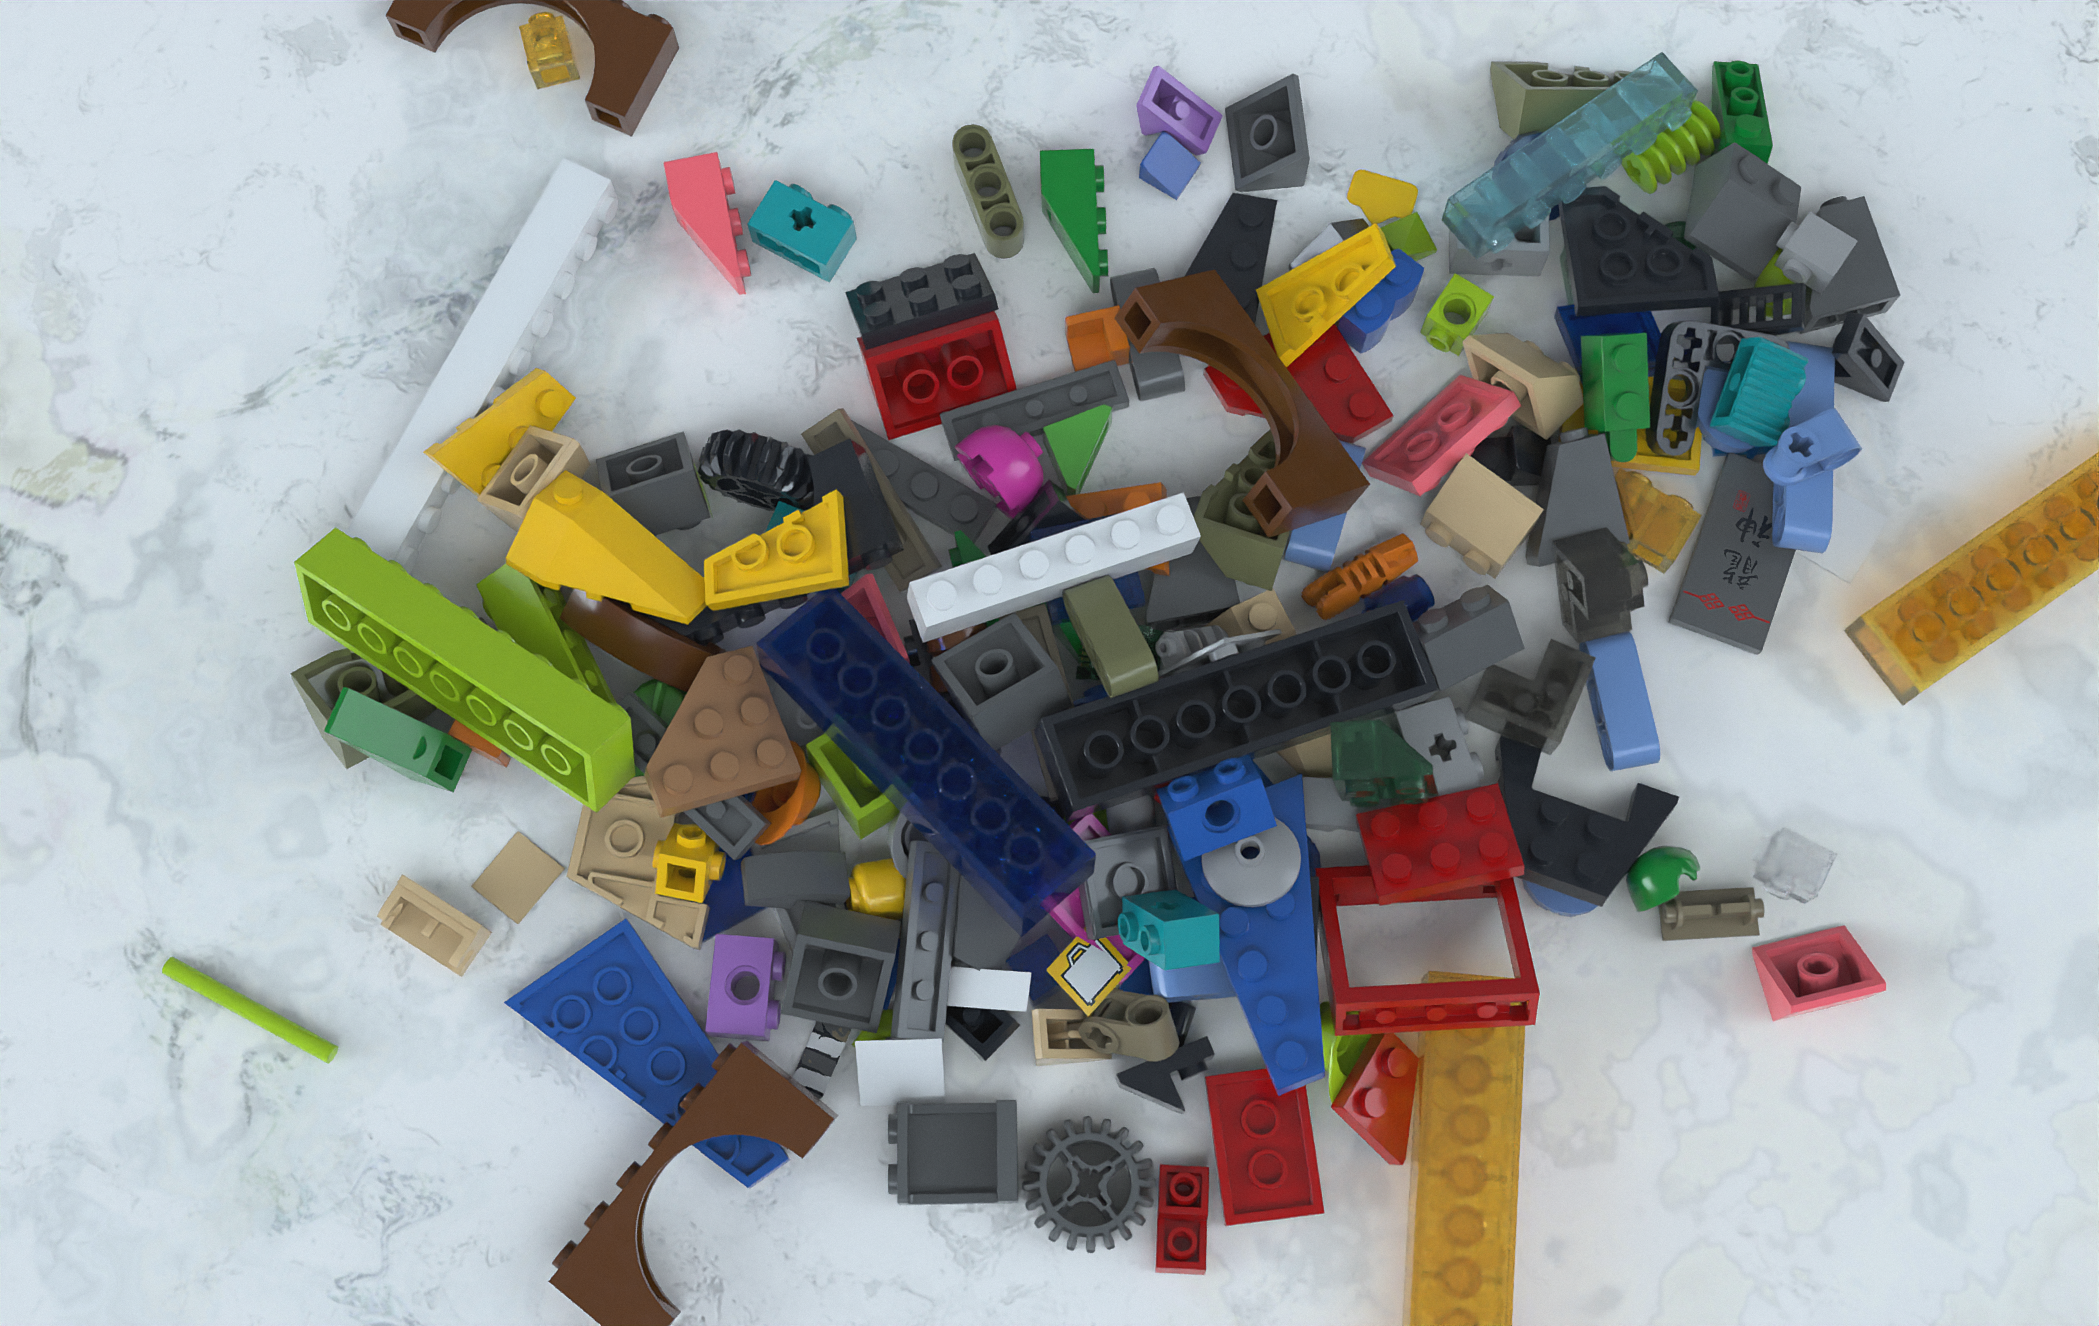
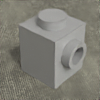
M1809 212L1800 226L1791 222L1777 242L1776 246L1783 249L1774 265L1780 268L1783 274L1792 282L1804 283L1822 295L1858 241L1814 213Z

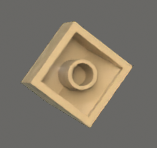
M1509 333L1469 335L1463 341L1473 379L1513 391L1521 407L1510 417L1547 440L1583 404L1579 383L1580 376L1576 370L1566 362L1560 361L1557 363L1547 357L1533 342L1528 340L1523 342Z
M530 425L477 498V501L518 532L536 495L565 470L583 480V475L591 464L580 443L574 438Z
M1466 453L1426 510L1420 525L1426 528L1425 533L1433 542L1445 548L1450 546L1464 556V563L1474 572L1480 575H1486L1487 573L1496 579L1527 539L1544 509Z

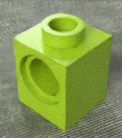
M1455 273L1427 314L1420 333L1426 336L1427 341L1434 348L1442 352L1451 351L1459 356L1464 349L1463 341L1469 335L1475 333L1487 315L1494 296ZM1450 312L1457 313L1462 316L1465 323L1459 325L1452 324L1447 321L1444 314Z

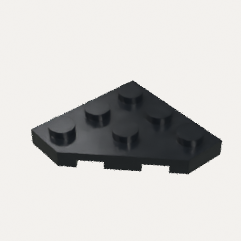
M1606 186L1559 190L1557 201L1576 317L1716 307L1719 300V291L1713 259L1710 255L1698 247L1691 250L1672 237L1674 231L1644 211L1640 215L1620 202V195Z

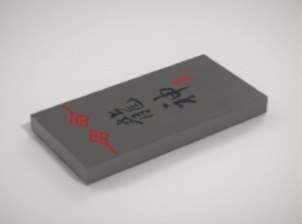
M1728 453L1726 455L1669 619L1671 624L1756 655L1760 654L1763 650L1796 551L1773 545V481L1765 474L1763 463L1735 453Z

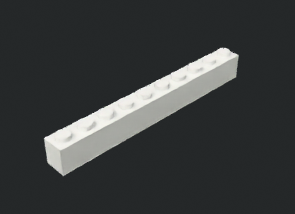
M566 158L561 160L345 532L351 538L358 537L362 539L373 552L387 561L394 560L398 562L408 574L417 562L419 555L417 549L425 535L433 533L438 526L442 515L440 509L448 495L456 493L461 486L459 481L423 452L434 443L441 444L457 432L456 427L468 418L475 419L493 405L494 399L511 387L516 376L521 377L526 372L531 361V350L538 338H544L549 332L553 323V312L561 299L565 300L572 292L575 284V273L582 261L587 262L592 257L596 249L598 233L604 223L609 224L616 215L619 200L611 179Z

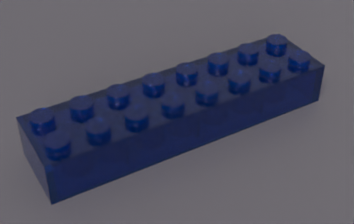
M835 588L819 591L756 642L760 666L1021 937L1094 874L1096 853Z

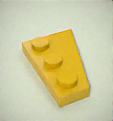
M1376 223L1256 289L1277 356L1286 367L1396 267L1384 232Z
M535 368L496 397L490 408L475 419L468 418L456 427L457 432L441 444L434 443L423 453L474 495L479 497L529 426H535L552 432L576 397L545 370Z
M836 489L823 496V502L802 513L796 510L783 517L784 523L761 535L753 533L704 559L706 606L716 611L849 586L843 495Z

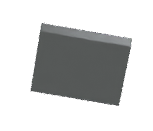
M1291 74L1225 108L1236 191L1249 192L1302 187L1305 184L1310 157L1299 76Z

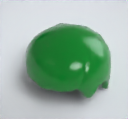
M1659 846L1646 851L1636 859L1627 872L1626 883L1637 912L1647 911L1677 896L1680 892L1679 878L1681 875L1689 876L1692 881L1697 879V871H1700L1701 868L1697 857L1690 850L1675 846Z

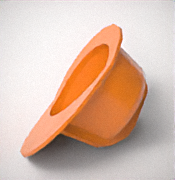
M790 741L801 769L799 779L749 793L748 801L772 823L755 842L760 846L772 844L783 837L792 826L803 823L815 808L820 797L821 782L819 775L813 766L806 761L804 751L798 743Z

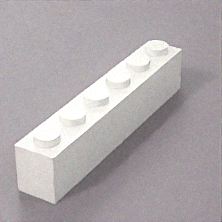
M1183 492L909 583L907 601L924 643L1062 597L1063 590L1106 575L1116 579L1191 554L1201 535Z

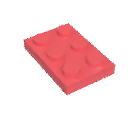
M1459 375L1362 462V465L1370 477L1421 497L1425 492L1434 489L1440 483L1441 478L1460 462L1466 453L1471 456L1478 444L1492 432L1502 428L1507 423L1508 417L1520 408L1521 404L1513 391Z

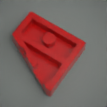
M1394 1033L1371 1035L1332 1103L1331 1108L1389 1165H1403L1406 1160L1419 1058Z

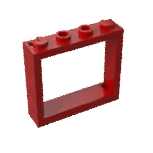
M1368 865L1315 868V877H1319L1318 932L1335 1036L1535 1025L1540 991L1513 877L1397 903L1497 898L1514 978L1349 987L1336 906L1379 904ZM1520 1002V1005L1510 1006V1003ZM1358 1011V1014L1346 1015V1012Z

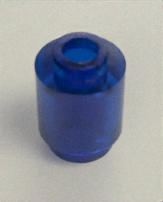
M1418 574L1410 577L1403 575L1365 597V609L1362 610V613L1404 600L1413 623L1435 605V600L1430 587Z

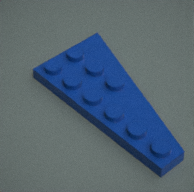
M1302 774L1265 788L1274 818L1283 822L1292 831L1299 844L1301 854V866L1296 882L1283 897L1273 903L1259 907H1243L1222 899L1206 881L1202 868V855L1184 861L1169 825L1167 826L1168 835L1196 901L1219 914V955L1278 1096L1325 1078ZM1246 847L1241 855L1246 859H1254L1259 855L1260 851L1255 847Z
M624 919L504 1002L663 1124L668 1122L674 1126L685 1113V1110L679 1105L698 1082L706 1087L717 1073L711 1065L719 1056V1053L628 919ZM724 1135L702 1140L692 1145L749 1189L791 1160L780 1144L755 1136Z

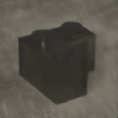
M1607 527L1553 540L1552 545L1562 625L1577 643H1582L1632 630L1630 612L1635 611L1637 608L1645 607L1643 588L1648 587V575L1641 559L1637 560L1629 552L1624 541L1620 542Z
M1551 639L1541 652L1530 679L1497 665H1492L1481 673L1465 710V719L1513 740L1542 749L1541 752L1551 755L1562 742L1596 657Z

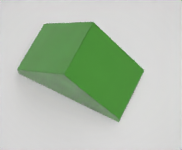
M1103 404L1043 427V443L1066 496L1080 494L1112 424V407Z

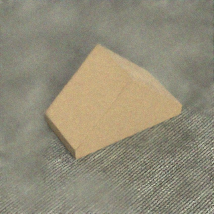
M1031 1010L1036 1066L1112 1059L1111 1054L1095 1051L1082 1040L1079 1035V1027L1084 1019L1088 1018L1082 1010Z

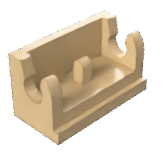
M402 874L397 881L398 884L377 915L382 920L380 925L462 977L492 932Z

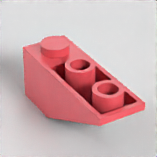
M717 152L664 162L671 205L677 222L739 295L746 294L743 278L751 276L746 249H737L735 236L743 235V229L738 208L730 209L727 195L736 194L730 167H721Z

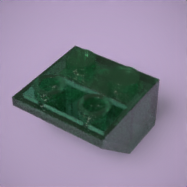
M1380 719L1330 722L1333 782L1342 801H1350V806L1373 807L1379 805V799L1399 798L1400 804L1416 805L1428 802V796H1439V788L1433 765Z

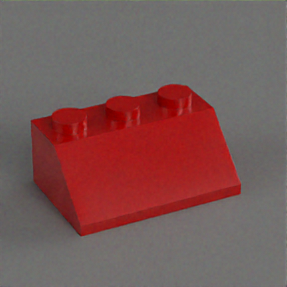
M995 311L868 350L865 349L862 338H856L888 440L942 424L940 420L941 413L1017 390L999 318Z

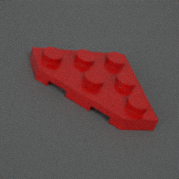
M1335 324L1286 367L1338 440L1353 444L1392 422L1394 415ZM1269 332V333H1267L1266 335H1264V338L1266 339V341L1269 343V345L1271 346V348H1272V349L1274 350V352L1276 353V350H1275V347H1274V344H1273V341H1272V338H1271V335H1270V332ZM1210 365L1204 368L1203 375L1226 412L1241 416L1250 414L1265 418L1257 404L1237 383Z

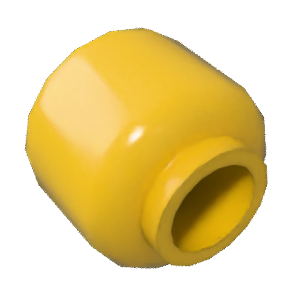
M893 858L856 864L852 868L850 877H848L850 896L845 901L847 909L893 920L902 919L906 879L896 869Z

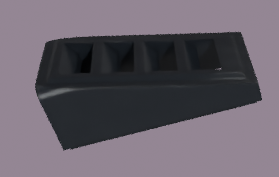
M1804 283L1719 291L1716 307H1711L1710 324L1775 336L1802 331L1805 327L1806 285ZM1792 298L1791 319H1783V300ZM1773 302V320L1766 321V303ZM1756 305V322L1749 323V309L1751 306ZM1739 309V324H1733V310ZM1725 336L1718 341V345L1733 344Z

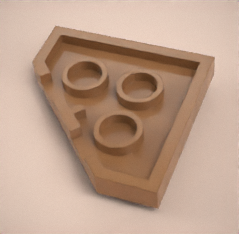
M753 646L706 658L648 762L644 776L660 818L799 779L801 774L800 766Z

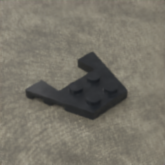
M1501 735L1495 748V759L1499 761L1500 768L1498 785L1524 862V875L1517 876V878L1602 907L1641 852L1650 843L1658 829L1670 816L1678 803L1679 796L1637 783L1631 795L1626 820L1623 821L1532 789L1542 749Z

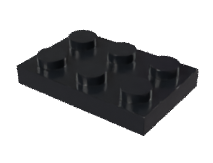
M975 253L953 255L945 259L943 263L926 268H910L903 271L900 276L880 282H864L856 289L845 292L849 308L866 350L999 309L995 293Z

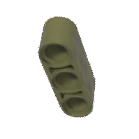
M965 125L958 129L952 140L956 173L986 249L994 257L1001 259L1012 258L1020 252L1024 244V222L1021 210L992 136L987 129L980 125ZM971 148L983 151L977 157H968L963 154L964 151ZM984 187H993L998 190L997 194L989 197L982 196L978 192ZM1000 226H1008L1014 229V232L1008 236H998L993 233Z
M1110 575L1062 591L1064 605L1071 624L1109 697L1113 698L1159 681L1158 670L1152 652Z

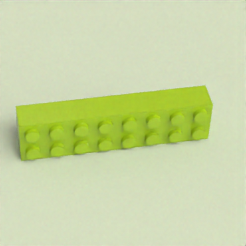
M335 527L294 561L307 619L310 624L596 813L635 776L631 717L619 704L615 702L608 703L591 692L583 681L578 678L567 677L555 669L544 656L538 653L532 654L516 644L515 640L507 632L494 630L480 621L478 616L468 607L457 606L443 597L442 593L432 584H423L409 575L398 562L394 560L387 561L373 552L362 539L358 537L351 538Z

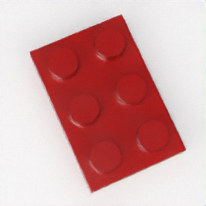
M1498 783L1356 814V824L1379 906L1524 875V862Z
M1267 1068L1205 1076L1224 1225L1233 1226L1324 1214L1306 1085L1278 1096Z

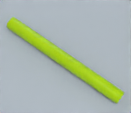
M170 957L162 968V974L328 1064L338 1052L339 1047L175 957Z

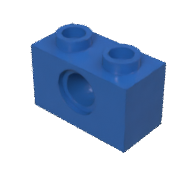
M1249 754L1240 758L1223 760L1216 767L1193 776L1179 777L1169 785L1156 790L1173 838L1184 861L1277 826L1262 779ZM1222 800L1218 805L1209 807L1212 803Z

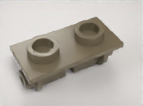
M1754 887L1680 891L1674 898L1658 905L1662 941L1759 936L1758 918H1763L1765 912L1763 900L1761 898L1755 899Z

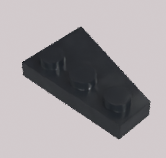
M1232 193L1185 276L1215 269L1255 324L1259 305L1256 289L1262 287L1277 200Z

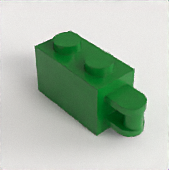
M1625 332L1581 336L1584 427H1587L1588 430L1598 431V433H1605L1611 461L1628 462L1637 453V429L1650 428L1647 333Z

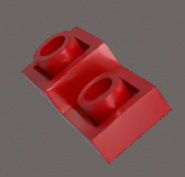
M1160 1164L1155 1273L1205 1275L1209 1167Z

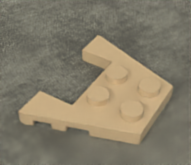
M645 776L633 777L597 813L583 804L567 877L687 946L701 950L710 907L706 904L662 897L659 894H655L657 869L652 866L654 850L658 840H666L673 824L678 823L680 813L660 818Z

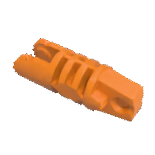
M1402 533L1375 546H1371L1365 550V555L1359 553L1354 556L1353 560L1344 562L1342 564L1343 568L1336 567L1314 582H1311L1303 588L1301 597L1308 605L1315 606L1316 612L1323 620H1330L1359 603V597L1362 599L1368 598L1372 592L1381 590L1382 584L1388 586L1393 583L1394 579L1418 562V555L1413 541Z

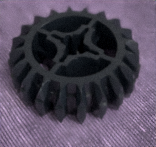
M727 429L712 433L705 447L702 448L698 473L701 475L700 478L712 490L721 492L724 497H730L737 500V503H745L767 511H775L779 501L803 511L813 507L814 485L808 458L812 455L805 454L801 448L792 447L787 442L775 440L771 436H761L756 432L746 433L740 429L734 432Z

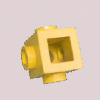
M674 823L666 840L659 839L654 850L652 866L657 869L655 894L703 903L713 880L720 881L723 876L726 853L720 852V846L698 825Z

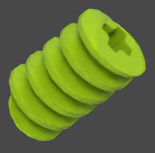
M1692 99L1683 104L1682 109L1671 112L1667 119L1664 118L1656 122L1653 128L1644 130L1639 138L1635 137L1629 140L1625 147H1621L1619 150L1621 165L1635 184L1644 192L1652 194L1657 191V182L1663 185L1671 182V172L1680 175L1685 172L1686 163L1691 166L1696 165L1700 162V154L1709 156L1714 153L1713 139H1718L1721 134L1720 124L1706 105Z

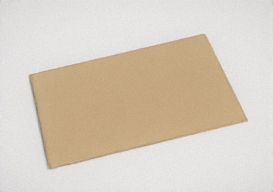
M517 831L471 887L515 923L519 924L565 868Z

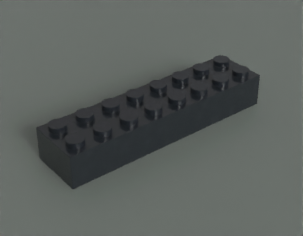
M1404 600L1159 679L1156 683L1113 698L1107 696L1040 718L1034 733L1066 822L1155 793L1157 789L1169 785L1179 777L1193 776L1216 767L1223 760L1240 758L1248 754L1251 760L1424 703L1438 691V687Z

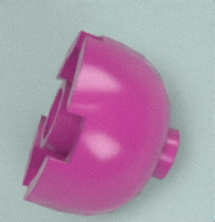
M991 425L981 427L969 434L954 447L959 452L957 455L959 461L980 490L985 488L994 498L999 496L1001 501L996 504L997 509L1010 519H1013L1019 511L1021 512L1042 487L1043 468L1038 457L1043 454V451L1036 440L1026 431L1019 436L1011 428L1005 426Z

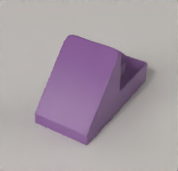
M1159 65L1153 67L1136 105L1143 135L1147 136L1164 131L1195 156L1207 153L1223 117L1221 113Z

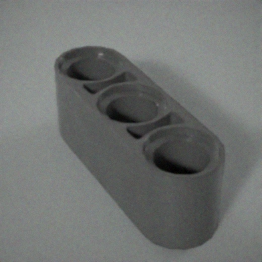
M1150 268L1110 277V288L1114 306L1119 305L1121 309L1136 287L1160 282L1156 269ZM1127 337L1130 346L1129 366L1139 401L1185 392V380L1179 354L1170 352L1139 354Z

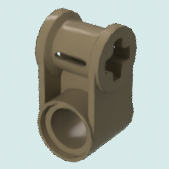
M1114 988L1099 1004L1092 1017L1084 1019L1079 1027V1035L1082 1040L1095 1051L1105 1054L1115 1053L1132 1056L1147 1061H1160L1170 1057L1178 1049L1180 1043L1168 1002L1163 997L1126 992Z

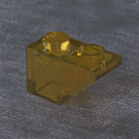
M1619 468L1615 474V481L1630 544L1622 545L1623 550L1665 574L1675 562L1702 515L1694 511L1692 504L1686 499L1673 494L1668 496L1654 488L1652 482L1643 474L1636 471L1627 472Z

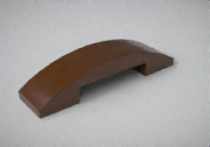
M573 589L559 617L574 631L611 656L644 674L685 692H688L707 657L729 652L712 642H709L705 647L621 604L622 601L604 596L602 602L586 598V591Z

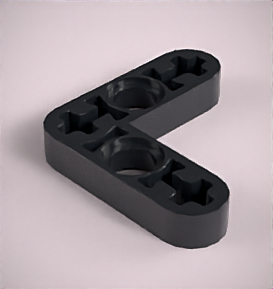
M1679 321L1667 325L1661 333L1649 405L1650 428H1646L1645 432L1648 447L1660 456H1676L1688 451L1695 437L1705 369L1729 373L1742 338L1762 337L1789 349L1788 344L1782 338L1775 335L1698 321ZM1684 335L1685 339L1690 340V348L1684 349V346L1677 344L1678 336ZM1724 336L1728 337L1734 345L1733 357L1726 363L1721 361L1716 350L1718 341ZM1674 361H1680L1679 363H1688V368H1672V364ZM1676 375L1680 376L1686 385L1685 395L1678 402L1674 401L1668 393L1669 381ZM1666 409H1681V416L1665 414ZM1670 428L1671 431L1676 432V440L1670 441L1667 438H1663L1664 429Z

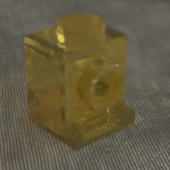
M541 12L532 15L528 19V24L519 26L528 68L537 90L580 79L569 31L563 16L554 17L552 13Z

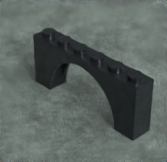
M849 438L809 457L808 461L814 485L813 507L823 502V496L836 489L843 495L848 576L864 568L866 570H876L891 563L893 560L892 556L903 551L904 547L866 449ZM810 593L716 611L706 606L688 625L642 612L639 613L706 647L709 642L716 644L724 639L723 633L738 626L743 629L762 623L766 619L765 614L777 608L790 609L805 603L808 600L807 595ZM621 602V604L632 609L630 603Z

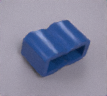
M1399 248L1391 251L1396 267L1339 319L1338 330L1347 344L1360 354L1369 351L1381 341L1387 331L1389 322L1401 316L1411 306L1416 296L1424 267Z

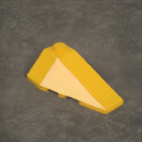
M566 470L534 497L506 556V564L544 587L560 590L563 585L586 591V598L602 602L605 596L630 603L634 611L688 625L706 607L704 577L603 491Z

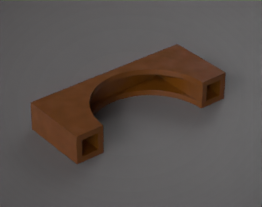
M394 0L387 11L386 17L397 37L436 53L441 43L457 26L470 17L493 7L507 4H534L564 14L584 30L594 45V74L590 89L585 98V103L592 120L631 137L679 50L674 28L666 19L656 14L646 16L638 13L622 0Z
M1216 270L1140 286L1133 290L1116 315L1115 320L1139 354L1170 352L1204 362L1237 383L1253 399L1265 416L1275 442V467L1264 472L1245 496L1243 502L1267 536L1270 538L1346 513L1369 487V481Z
M749 1041L741 1042L737 1048L731 1043L726 1046L711 1065L717 1071L715 1076L706 1087L698 1082L680 1103L679 1106L685 1110V1113L677 1123L672 1126L666 1122L650 1140L648 1146L654 1151L642 1166L634 1161L617 1181L616 1185L622 1191L609 1205L603 1200L586 1219L584 1225L590 1230L577 1245L574 1241L570 1240L553 1260L552 1265L558 1270L548 1282L601 1326H670L681 1313L664 1294L650 1269L643 1233L644 1215L652 1188L665 1167L679 1153L697 1142L712 1137L747 1135L780 1144L803 1159L839 1116Z

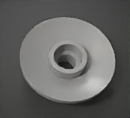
M1275 818L1276 827L1202 855L1204 876L1209 886L1218 896L1234 905L1259 907L1275 902L1292 888L1299 875L1301 854L1296 837L1283 822ZM1246 847H1255L1260 851L1259 855L1254 859H1246L1241 853Z

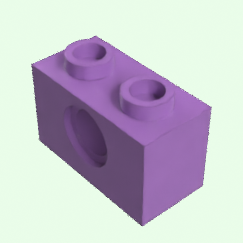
M716 934L705 1032L711 1037L769 1041L770 1030H778L781 1016V1001L774 1000L775 981H783L786 953L779 951V944L774 938ZM747 976L758 978L760 989L754 998L740 1000L736 997L735 988L742 978Z

